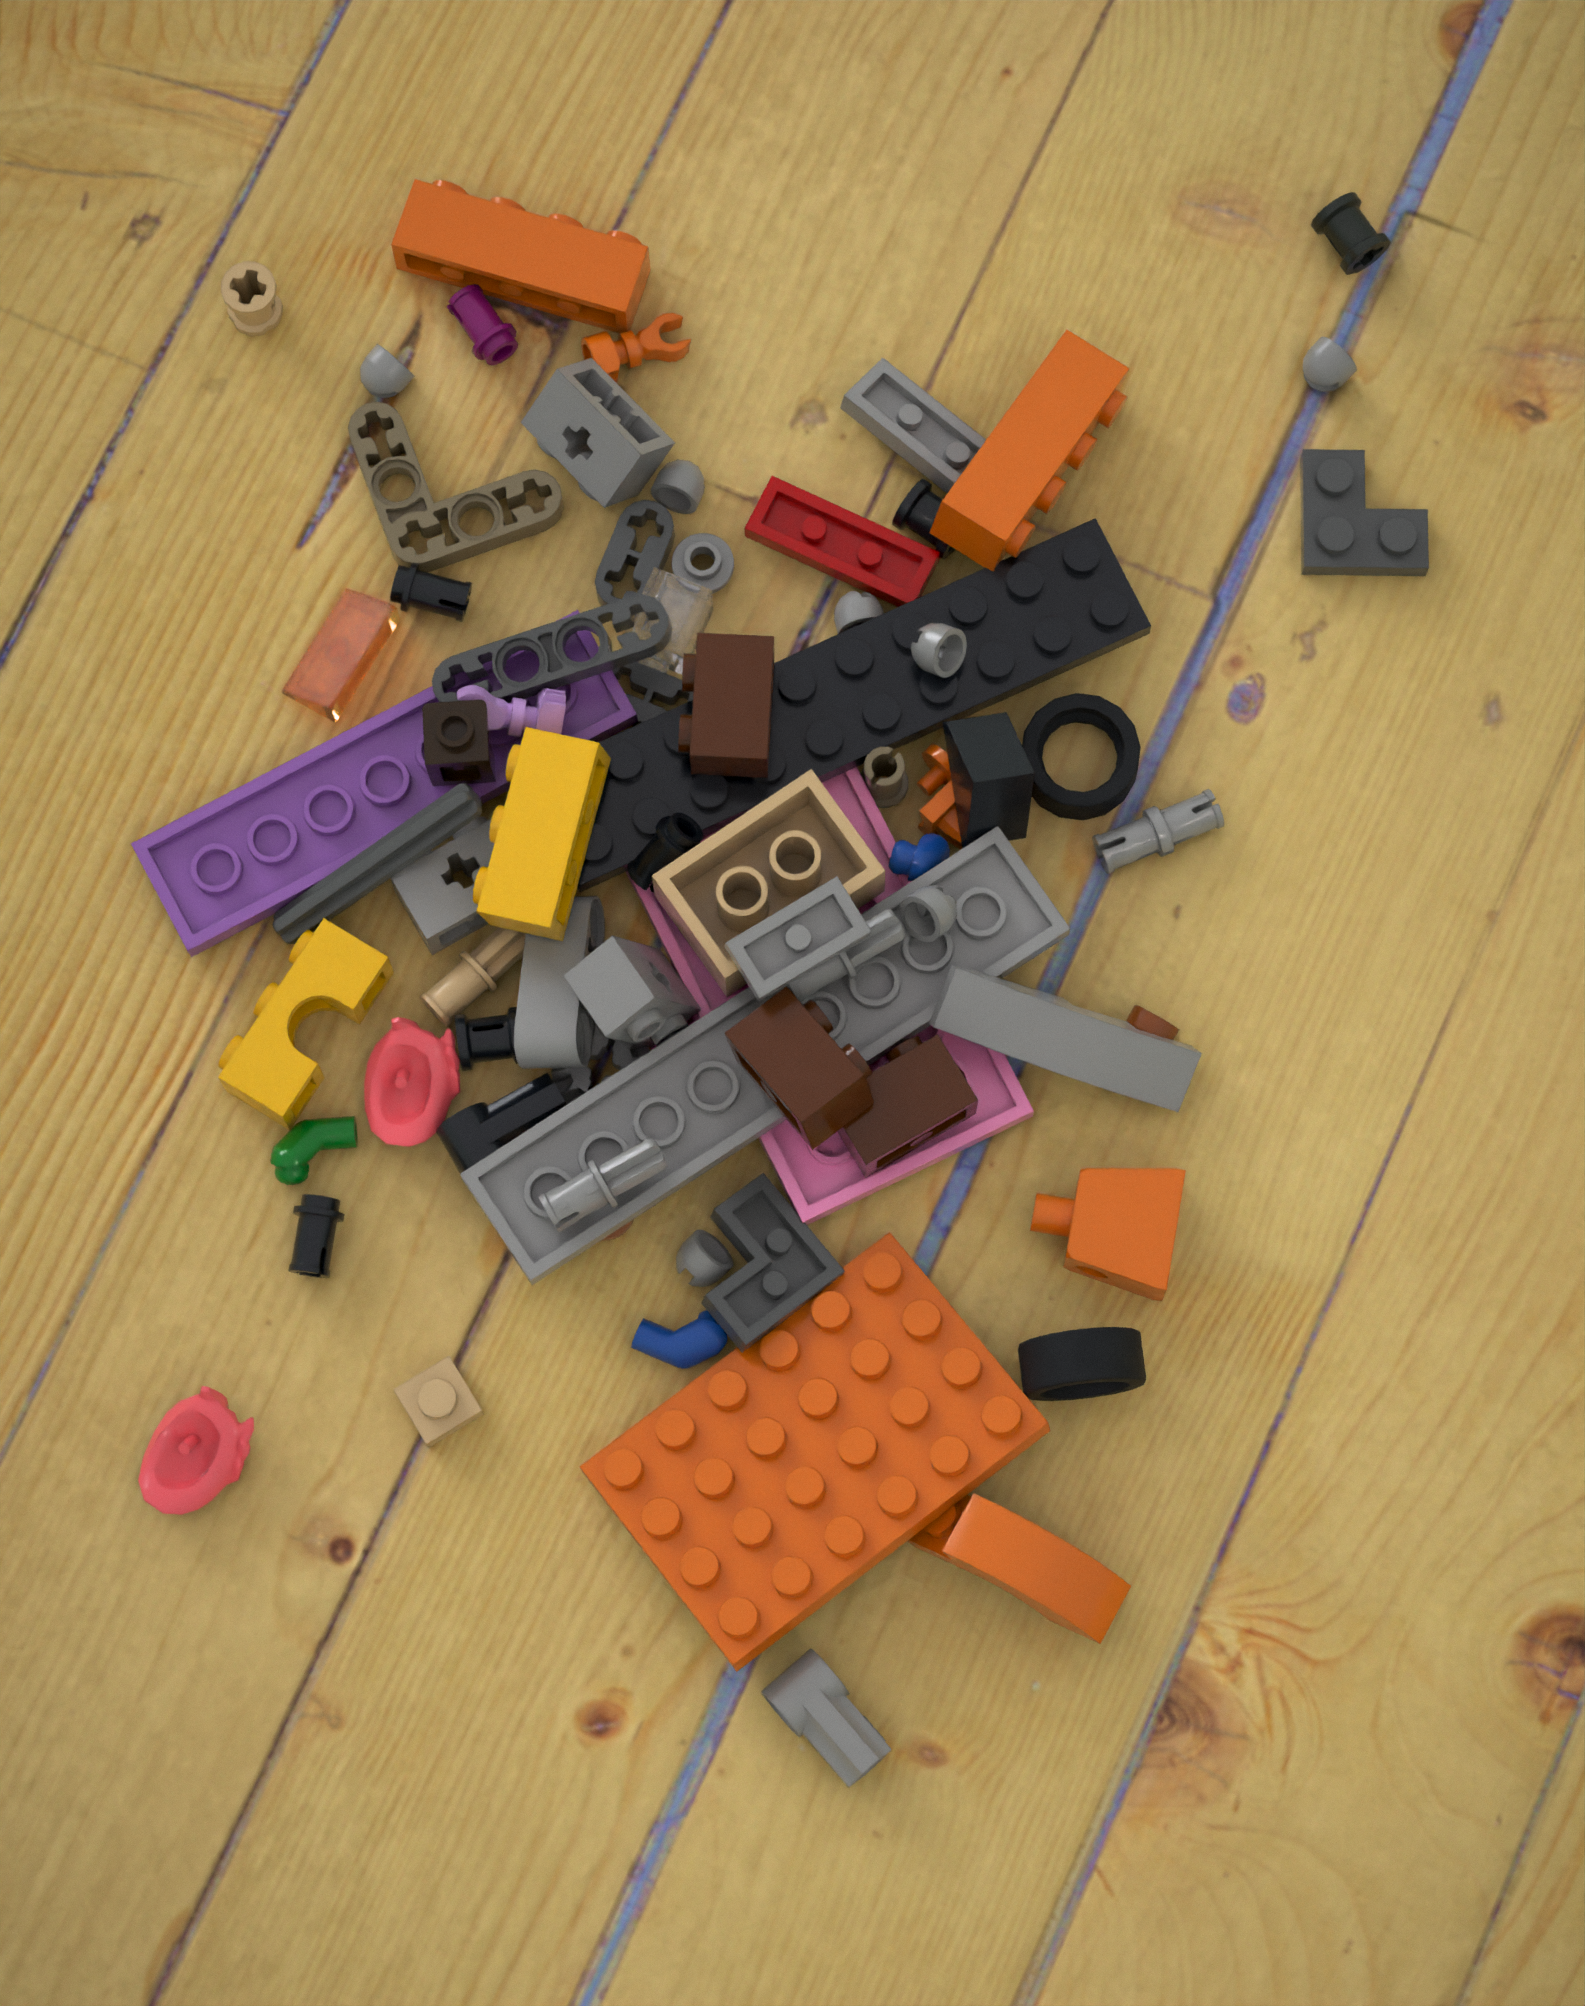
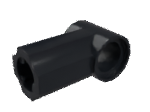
M547 1072L490 1105H487L485 1102L477 1103L457 1112L445 1120L437 1128L436 1132L461 1174L567 1104Z

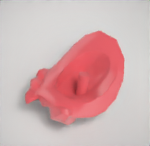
M396 1017L391 1019V1029L375 1045L367 1062L365 1074V1112L371 1131L386 1144L410 1147L426 1142L444 1122L451 1101L460 1093V1058L455 1051V1037L451 1029H446L444 1035L438 1038L432 1032L421 1029L417 1022Z
M201 1386L199 1394L179 1401L165 1414L155 1429L144 1453L138 1478L144 1501L164 1514L178 1515L198 1510L212 1501L226 1485L239 1480L244 1467V1461L251 1449L249 1440L254 1431V1418L250 1417L245 1422L239 1423L235 1412L229 1409L227 1398L220 1392L207 1386Z

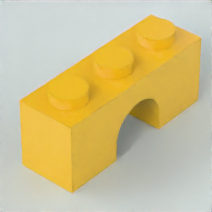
M323 918L315 932L308 929L299 937L289 955V962L293 965L279 985L272 982L263 991L253 1012L258 1018L245 1037L236 1035L230 1041L218 1063V1067L222 1069L218 1078L226 1092L288 1130H291L325 1078L319 1064L295 1048V1035L300 1024L314 1013L334 1011L360 1025L394 974L388 956Z

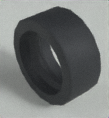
M1075 693L1053 699L1035 712L1024 731L1022 747L1035 772L1032 797L1040 807L1060 818L1083 821L1106 815L1125 800L1135 783L1141 750L1135 725L1119 706L1100 696ZM1071 723L1091 724L1106 732L1113 741L1117 753L1116 768L1110 779L1097 789L1086 792L1067 790L1056 784L1047 774L1042 759L1043 748L1049 736L1061 726Z
M1098 1327L1069 1330L1031 1338L1020 1343L1018 1347L1023 1393L1031 1400L1061 1401L1094 1398L1133 1390L1143 1386L1146 1381L1141 1333L1133 1328Z

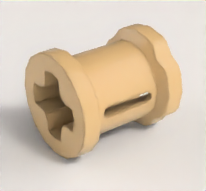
M243 261L233 265L226 271L221 281V294L225 304L228 306L229 318L235 323L236 329L239 332L248 336H261L268 330L278 326L283 313L281 299L276 295L277 285L272 272L265 265L255 261Z

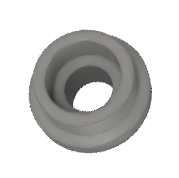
M698 533L685 538L678 544L672 556V571L678 584L686 591L697 595H709L718 592L728 584L734 571V558L730 547L724 540L712 534ZM699 554H707L714 559V564L709 569L698 570L692 566L691 561Z

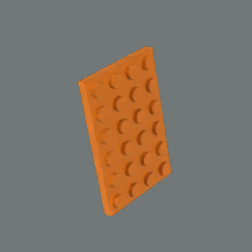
M890 1232L843 1267L845 1271L843 1275L743 1353L738 1347L579 1466L592 1486L736 1672L1051 1431L1048 1421Z

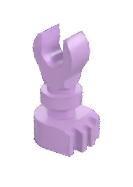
M467 685L457 690V700L485 701L488 709L489 731L507 728V735L518 737L521 736L522 731H525V727L557 734L562 732L566 709L565 691L542 688L537 694L535 707L526 706V699L513 697L511 703H507L505 700L494 697L487 690L477 685Z

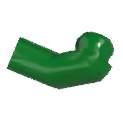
M355 1116L305 1119L298 1122L272 1149L270 1162L276 1166V1179L286 1185L302 1183L308 1178V1162L320 1150L357 1148L358 1136Z

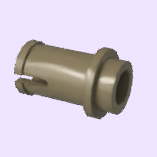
M891 747L873 749L867 755L861 772V776L878 808H890L899 804L905 798L908 791V776L905 771V762L899 752L892 758L893 748ZM880 776H887V777H888V778H879V780L877 781V783L875 782V779H876L877 777H880Z

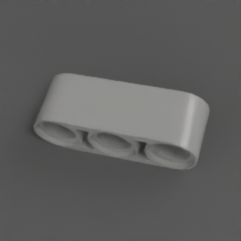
M598 896L574 897L563 941L526 933L514 1026V1050L516 1060L522 1069L586 1067L590 1061L595 1021L563 975L604 943V911Z

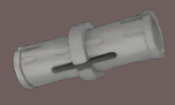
M1210 789L1204 790L1199 795L1159 810L1156 806L1143 810L1142 818L1101 835H1094L1092 837L1094 849L1098 859L1104 858L1101 865L1107 874L1112 873L1117 868L1154 853H1158L1161 857L1174 852V845L1215 828L1224 827V818L1219 804L1212 805V802L1216 799Z

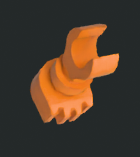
M665 313L658 316L652 324L639 331L636 335H634L633 331L629 330L619 333L618 340L612 341L609 333L603 331L583 337L581 339V347L584 360L592 358L617 383L620 365L625 364L628 369L642 365V359L677 362L689 352L691 339L673 344L663 341L660 335L664 332L681 328L683 317L679 314Z

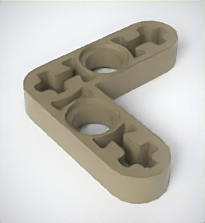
M372 402L359 407L350 418L348 430L351 444L392 555L398 565L410 568L414 562L419 564L420 571L431 572L544 532L555 526L561 518L564 507L560 485L553 476L545 471L536 469L523 471L434 503L404 422L398 411L389 404ZM374 422H379L383 430H388L386 431V439L392 457L382 461L380 460L374 440L371 437H367L369 435L368 425ZM394 474L407 475L415 482L414 492L404 501H389L380 493L381 485L386 478ZM536 489L540 497H547L544 500L545 510L534 513L530 505L521 506L526 503L525 493L529 490ZM507 498L509 510L513 509L511 513L514 523L505 525L503 510L498 500ZM472 508H483L493 515L494 523L487 533L472 536L461 530L459 526L460 518L466 511ZM447 518L451 536L456 542L450 546H447L445 535L442 534L439 522ZM420 530L424 538L431 539L427 541L428 551L417 555L413 547L406 546L410 544L409 534Z

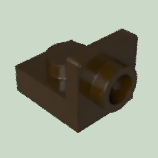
M465 700L426 703L422 708L425 767L432 785L445 786L462 783L496 782L495 757L489 741L488 709L485 701Z

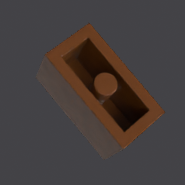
M697 633L696 654L684 653L682 692L694 693L692 715L680 714L679 753H690L691 774L768 778L775 661L774 636Z
M786 986L724 1034L738 1064L813 1150L875 1103L866 1081L872 1075V1071L864 1058L850 1043L840 1048L830 1037L829 1033L834 1030L833 1026L813 1000L810 999L802 1005Z
M938 1034L925 1042H922L920 1037L916 1036L892 1049L886 1055L889 1063L873 1071L872 1075L866 1079L875 1103L837 1131L865 1178L976 1114L978 1099Z

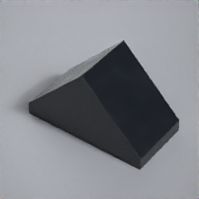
M1007 712L943 722L962 848L999 826L1008 841L1026 838L1035 772Z

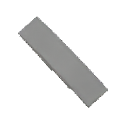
M954 964L951 965L929 1022L934 1028L994 1051L1179 1112L1202 1054L1191 1045L1138 1030L1127 1021L1074 1006L1063 997Z

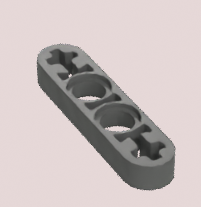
M643 594L630 596L453 655L442 661L435 669L432 678L433 692L439 702L460 701L457 700L455 692L447 693V689L455 686L456 680L454 675L465 672L470 680L489 676L483 664L492 661L493 672L502 688L493 691V687L488 679L473 685L484 688L494 697L503 699L507 703H511L513 697L526 699L537 695L542 688L556 689L658 654L663 651L670 641L672 635L671 620L663 604L654 597ZM645 612L649 620L659 619L658 623L650 627L651 637L646 640H640L636 632H628L616 636L622 649L612 652L611 639L602 624L612 621L616 633L632 628L635 624L633 616L638 613ZM583 630L596 634L599 637L600 646L593 658L588 661L577 662L566 656V642L572 634ZM523 650L535 653L539 657L540 666L533 678L528 681L517 682L507 677L505 666L512 654Z

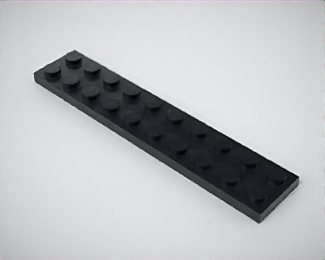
M1096 518L1021 551L1016 558L1010 556L1000 561L994 571L988 568L979 570L775 662L768 778L691 774L690 753H679L678 742L680 714L692 715L693 700L600 741L599 743L610 756L611 761L577 886L579 893L627 872V865L636 858L655 836V826L662 817L672 816L677 812L686 814L697 822L704 837L725 827L810 769L813 770L821 783L864 764L867 755L873 749L891 747L895 750L943 728V722L963 719L1150 634L1151 624ZM929 623H944L962 630L966 636L967 649L964 660L959 669L949 677L943 678L926 672L913 659L910 649L911 643L918 642L920 635L917 631Z

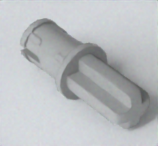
M888 909L866 920L865 922L871 930L870 936L788 984L791 992L802 1002L821 988L846 975H849L851 979L856 977L857 973L854 967L904 939L905 931L896 914L891 909Z
M646 1139L600 1166H597L594 1160L589 1161V1169L562 1185H558L546 1193L540 1194L538 1197L556 1230L560 1233L565 1228L578 1222L581 1218L608 1204L612 1208L618 1206L615 1197L665 1170L667 1160L658 1143L654 1139Z

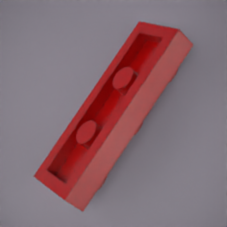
M771 476L744 528L745 537L897 607L922 596L940 559V552L774 476Z

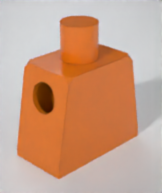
M1177 1168L1080 1169L1074 1199L1036 1193L1030 1231L1068 1237L1063 1267L1067 1270L1151 1300L1162 1301L1167 1291L1186 1170Z

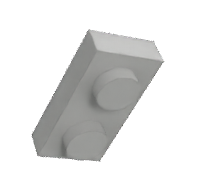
M838 876L727 941L725 949L754 996L760 1002L870 936L871 930Z

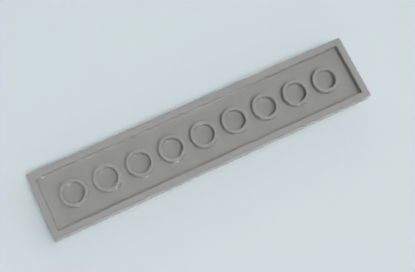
M997 826L862 913L861 915L866 921L884 910L891 909L904 928V939L854 967L857 973L856 977L851 979L849 975H846L821 988L818 992L805 998L801 1003L803 1005L808 1000H813L833 1026L834 1030L829 1033L830 1037L840 1048L850 1043L869 1066L888 1054L899 1044L911 1039L931 1026L929 1022L952 964L1003 979L1067 937L1070 933V927L999 826ZM936 885L943 888V893L946 896L951 895L956 900V921L946 933L935 941L923 942L911 935L904 926L900 916V905L906 897L917 889ZM749 987L460 1174L461 1179L531 1285H534L786 1120L738 1064L724 1034L782 989L758 1002ZM646 1139H654L658 1143L667 1160L665 1170L615 1197L618 1206L615 1208L608 1204L581 1218L559 1233L556 1230L538 1197L540 1194L546 1193L558 1185H562L589 1169L588 1162L594 1160L596 1165L600 1166Z

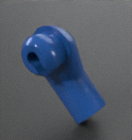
M934 833L922 836L918 845H913L905 840H899L894 845L888 867L894 874L908 876V881H913L949 858V844L943 837Z
M707 1310L699 1313L698 1319L675 1331L643 1318L636 1331L631 1348L677 1368L686 1369L718 1355L727 1344V1334Z

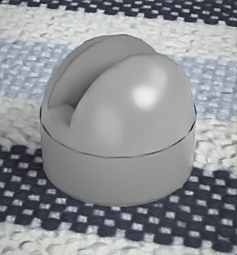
M1320 337L1308 350L1303 359L1305 380L1311 388L1320 392L1335 391L1344 385L1357 371V367L1348 353L1337 343L1326 337Z
M376 344L365 357L360 367L361 382L369 393L379 398L394 397L415 377L401 362L379 344Z
M677 459L667 463L658 473L651 488V494L659 504L667 509L681 514H690L696 511L705 488L704 477L698 466L690 461Z
M850 591L842 596L834 609V622L837 633L840 634L884 614L883 608L876 597L868 592L860 594L857 591Z
M929 623L921 627L917 631L920 635L918 642H912L910 647L916 664L926 672L943 678L953 675L961 666L966 654L967 641L965 634L962 630L944 623Z
M936 885L919 888L901 902L900 916L902 922L910 934L918 940L933 942L946 933L956 921V900L951 895L946 896L943 893V888Z
M696 1230L681 1245L676 1256L677 1272L680 1274L686 1268L693 1275V1278L688 1283L691 1286H710L719 1281L733 1267L732 1257L725 1246L717 1238L704 1230Z

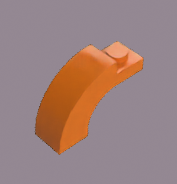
M974 1493L972 1496L966 1495L908 1540L914 1547L962 1568L1010 1593L1038 1611L1049 1621L1099 1644L1104 1639L1131 1588V1585L1078 1548L1018 1514Z

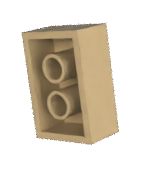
M810 769L653 874L652 881L656 899L723 993L728 997L747 983L725 949L727 941L838 876L857 909H859L885 891V869L819 778Z

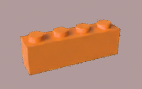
M414 179L391 243L396 268L461 288L477 284L485 295L616 333L631 330L651 271L648 246L642 245L636 237L628 233L612 230L604 234L583 228L580 222L569 216L550 214L549 217L527 212L520 204L513 200L493 197L489 201L467 194L460 186L444 180H436L430 184Z
M1066 329L943 498L929 533L991 571L995 570L1006 553L1016 558L1035 530L1036 526L1029 521L1039 509L1048 514L1062 494L1067 482L1062 480L1061 476L1068 466L1078 471L1089 457L1097 442V438L1091 434L1100 423L1109 428L1122 410L1128 396L1121 393L1120 389L1129 368Z

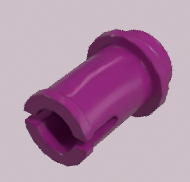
M468 285L450 298L448 301L450 304L447 305V309L455 316L474 343L472 353L478 360H485L488 365L492 366L502 363L514 354L518 348V342L515 340L516 329L510 323H503L484 296L483 290L479 285Z

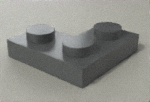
M1303 449L1300 457L1301 575L1426 576L1429 569L1428 509H1367L1365 506V450Z
M762 1173L714 1208L710 1218L748 1264L708 1292L701 1304L743 1353L843 1275L845 1271L805 1222L802 1223L796 1211L766 1175Z

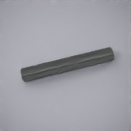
M466 783L458 784L275 912L272 925L276 933L287 944H295L306 930L309 929L314 932L323 918L330 921L478 818L482 813L483 805L479 795Z

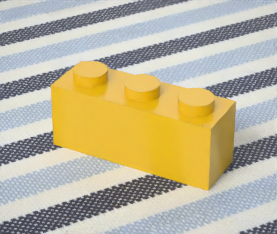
M525 727L521 745L514 744L512 746L506 764V780L511 783L505 806L498 805L490 823L489 839L491 843H494L489 866H482L479 869L473 888V902L478 904L476 912L489 925L563 941L611 761L610 756L599 742Z

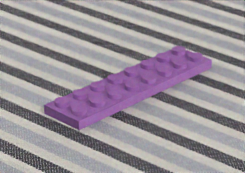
M576 610L561 619L579 614V611ZM577 631L567 640L565 653L573 661L584 662L595 656L599 646L590 631ZM527 650L512 654L505 666L507 677L517 682H524L533 678L540 666L539 657ZM492 661L483 664L489 676L470 680L465 672H460L454 675L456 680L455 686L447 689V693L455 692L457 694L458 689L487 679L492 685L493 691L501 689L502 686L493 672ZM612 670L556 688V690L565 691L566 695L562 735L600 742L638 722L637 714ZM432 686L131 843L191 957L275 914L279 909L457 786H433L425 767L422 708L426 703L439 702ZM537 695L526 698V706L535 707ZM507 728L489 731V741L495 757L496 782L468 784L479 795L483 804L509 790L511 782L506 780L507 759L514 744L521 745L524 731H522L520 737L507 735Z

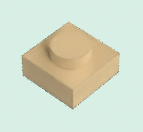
M447 1356L393 1389L428 1448L484 1415L450 1356Z

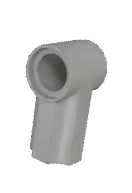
M811 1648L761 1691V1694L798 1737L805 1736L848 1788L865 1776L892 1751L885 1742L886 1740L869 1720L846 1697L850 1693L844 1684Z

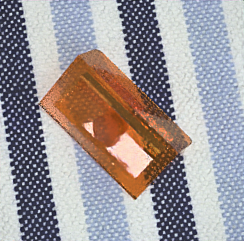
M346 588L283 687L282 694L336 723L399 623L400 618L397 607L386 601Z

